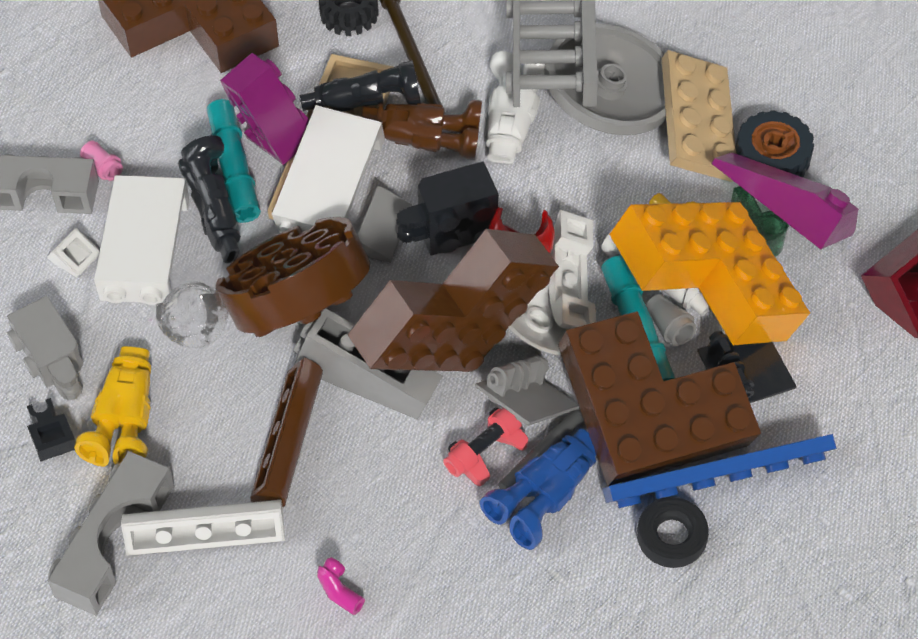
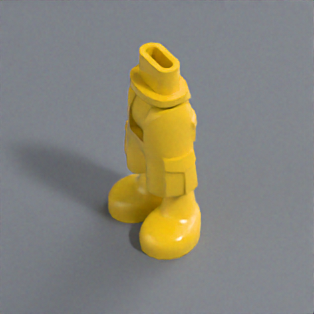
M123 346L120 349L119 357L114 358L103 389L95 400L91 419L97 426L96 431L83 432L77 437L75 442V452L83 460L96 466H107L111 454L113 432L119 427L122 428L120 438L115 443L113 463H121L128 451L146 458L148 448L138 438V433L146 429L151 409L148 396L152 368L148 362L150 352L147 349Z

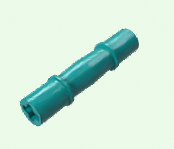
M226 99L215 100L207 106L206 111L212 131L211 135L219 136L224 144V153L219 157V164L225 179L228 196L234 208L237 222H251L259 217L261 211L255 192V181L250 176L247 157L241 142L242 130L238 126L234 106L231 105L230 101Z
M622 255L606 260L602 264L601 270L611 293L612 303L617 306L620 316L638 311L663 381L675 379L665 353V345L659 342L653 320L643 301V291Z

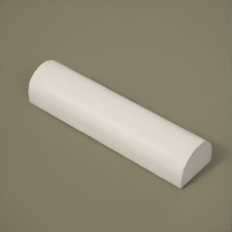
M281 500L123 514L121 520L126 556L285 541Z

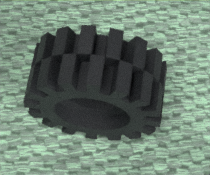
M319 0L322 24L326 23V28L329 31L334 28L335 34L338 35L341 34L342 30L345 31L346 36H351V31H356L357 35L362 34V28L364 27L367 31L371 29V23L375 24L377 16H379L378 0ZM345 2H355L359 4L358 6L353 8H342L338 6Z

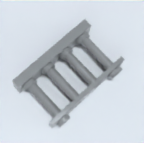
M506 0L507 18H513V72H506V93H513V107H520V89H576V92H583V107H597L598 75L595 0ZM574 14V17H581V21H575V25H520V15ZM575 38V42H581V46H575V50H520V39ZM575 63V67H582V71H576V75H520V64Z

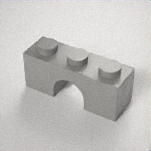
M12 154L0 155V210L23 211L25 200L31 193L46 189L51 190L57 213L92 214L99 183L93 159L81 157L15 156Z

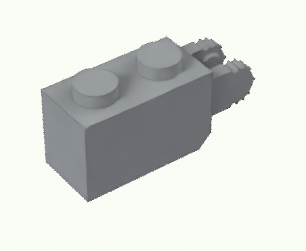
M45 296L7 315L12 330L7 332L8 338L16 352L22 349L27 357L23 358V361L32 378L40 376L46 388L54 385L59 394H61V397L67 399V401L77 399L82 394L81 390H83L77 374L81 370L83 359L79 354L77 341L49 297Z

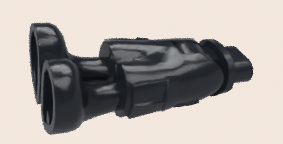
M413 60L403 62L396 67L379 73L377 70L356 77L336 78L333 81L314 87V92L300 95L303 111L312 110L315 108V105L340 112L362 106L384 103L382 93L387 92L401 93L408 104L417 105L421 103Z
M209 135L195 139L187 144L181 151L182 159L178 161V166L192 190L191 197L199 211L204 234L208 236L214 250L221 253L223 262L232 263L239 255L238 243L241 236L239 231L235 229L237 218L228 196L225 180L222 174L216 173L219 168L217 159L224 153V144L219 136Z

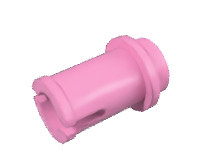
M92 140L82 147L80 151L81 158L94 160L97 175L102 180L112 181L115 175L122 173L121 159L116 155H110L99 143Z

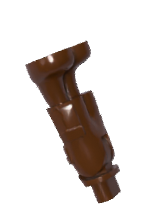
M471 100L462 114L456 115L444 114V107L439 104H387L384 110V103H379V108L363 106L362 117L382 122L385 139L395 142V144L412 145L414 148L437 152L440 150V147L458 152L466 159L475 160L482 100ZM442 130H447L459 134L443 133Z

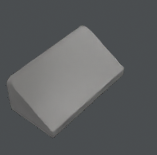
M380 186L376 187L358 232V237L368 258L391 263L400 241L397 238V213H399V210L402 211L407 209V207H411L412 204Z

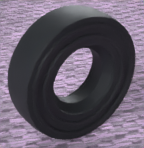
M677 497L658 499L648 505L639 518L637 527L639 546L646 557L660 566L668 568L687 566L696 561L706 548L709 536L707 520L703 512L688 500ZM667 520L678 521L686 527L688 537L684 542L677 545L665 543L658 535L657 529L659 525Z

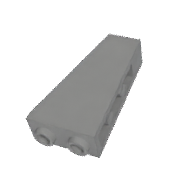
M327 308L322 310V314L318 319L305 324L300 334L301 337L293 350L299 354L295 364L301 359L307 358L322 368L323 375L321 380L418 420L443 375L436 371L370 369L348 336L355 325Z

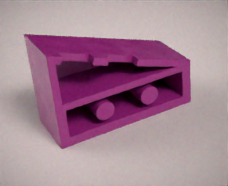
M251 53L225 75L220 82L231 105L237 106L240 111L236 115L238 121L241 124L246 121L249 127L244 132L246 138L284 165L296 155L309 119L299 108L295 107L293 102L296 100V97L279 80L282 74L278 67L271 60L263 61Z

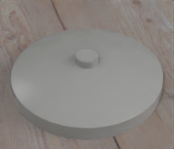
M596 23L597 107H583V92H576V89H549L552 97L575 120L601 132L615 135H637L659 127L666 121L661 59L664 56V52L653 42L634 31L615 25ZM575 38L556 39L550 50H575V46H581V42H575ZM575 63L545 64L544 68L545 75H576V71H582V67H575Z

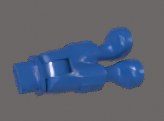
M579 429L573 436L565 435L561 442L549 447L539 457L537 456L529 460L527 464L515 473L516 483L506 489L488 491L480 500V507L485 516L493 523L502 525L513 515L517 506L525 497H535L532 502L520 509L512 517L509 528L511 536L521 547L527 550L536 548L541 543L543 537L541 522L544 514L559 512L571 500L575 488L585 477L589 468L596 462V453L589 433L584 429Z

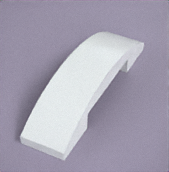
M560 210L556 218L554 227L555 241L550 254L559 267L550 277L549 297L552 313L558 326L572 329L596 322L595 303L588 301L587 255L593 249V220Z

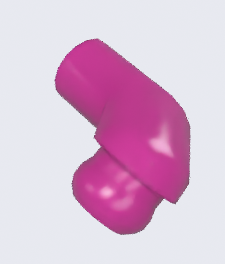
M333 557L327 558L324 565L319 566L317 570V577L327 597L352 615H356L363 607L365 598L345 586L339 580V577L345 572L343 564Z

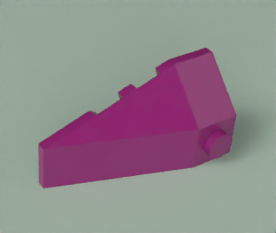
M732 152L714 158L711 163L819 249H824L852 236L856 230L859 209L850 202V198L844 192L838 189H832L829 186Z

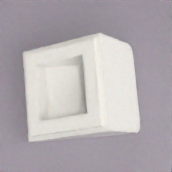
M75 228L47 258L77 278L99 256L100 250Z

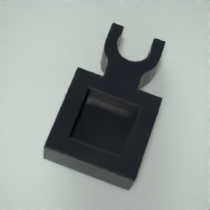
M51 398L45 399L47 409L43 412H35L32 404L27 406L33 423L27 427L40 462L75 450L76 441L64 413L56 416Z

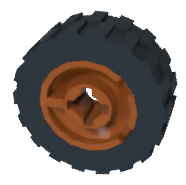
M762 111L755 116L747 118V121L743 122L740 126L735 146L736 154L804 177L806 170L808 171L814 150V137L809 131L810 128L807 124L802 123L800 118L793 117L787 112Z

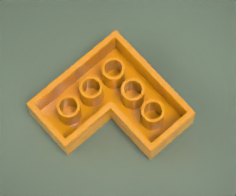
M740 202L631 204L609 234L642 291L699 288L732 345L787 341L810 314L800 293L792 285L784 272L783 266L777 261L766 244L765 238L759 233L749 217L748 211Z

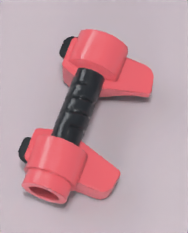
M504 407L502 409L494 408L490 411L487 429L470 443L461 439L449 445L448 456L443 462L453 476L459 477L465 474L475 485L482 486L490 478V473L480 456L482 451L486 450L495 441L512 445L521 451L527 448L528 437L520 429L522 426L521 422Z

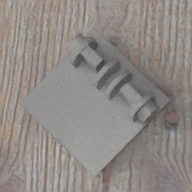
M538 355L526 360L511 362L502 367H494L488 374L487 380L475 384V387L487 395L490 401L501 405L515 415L518 421L528 426L579 409L578 404L544 381L546 372L549 369V363L545 358Z

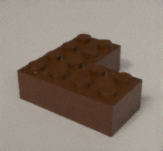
M98 0L102 18L131 58L189 31L220 73L236 67L251 53L260 56L279 47L276 19L261 0Z
M485 229L443 284L389 280L349 332L348 336L370 369L473 372L483 364L484 357L492 347L505 337L508 326H511L516 318L526 312L528 304L534 296L549 284L550 277L559 266L535 234Z
M638 311L566 330L558 344L607 487L747 447L761 434L735 362L663 381Z

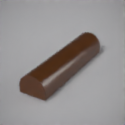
M307 358L301 359L287 372L250 496L251 502L281 500L282 507L286 505L323 375L322 368Z

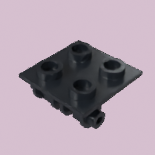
M716 331L709 336L710 343L708 346L697 349L706 370L735 362L750 403L797 388L773 342L732 345L726 334H723L722 331Z

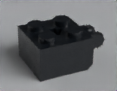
M484 161L422 178L418 184V205L407 207V209L402 211L399 210V213H397V238L406 244L412 241L424 240L430 256L439 253H449L457 248L475 243L485 229H489L492 218L498 208L499 193Z

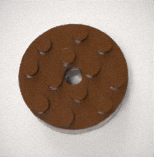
M343 217L323 218L316 220L315 225L308 230L301 232L299 226L293 227L267 239L244 253L226 268L229 273L226 279L225 277L218 278L216 290L236 328L241 332L254 333L256 337H262L273 330L299 321L301 324L311 323L321 316L323 309L332 304L338 305L349 300L353 296L351 290L369 272L370 260L349 219Z

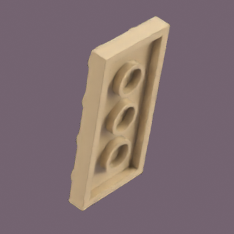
M667 50L661 59L670 165L732 182L733 180L711 164L716 157L731 152L736 154L728 69L724 66Z

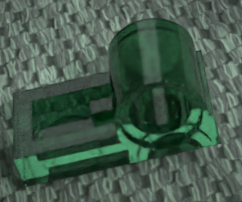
M740 186L735 187L731 202H740L748 211L749 217L759 233L765 238L766 244L775 257L778 256L783 250L789 224L772 211L762 212L751 194Z

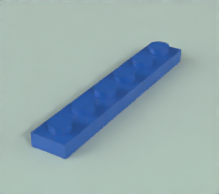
M833 434L619 483L602 488L606 503L617 501L618 508L640 504V495L654 492L657 500L678 495L677 487L692 484L693 491L716 486L714 478L728 475L730 482L753 477L751 469L765 466L766 472L771 473L788 469V461L802 458L803 465L826 460L824 452L837 448Z

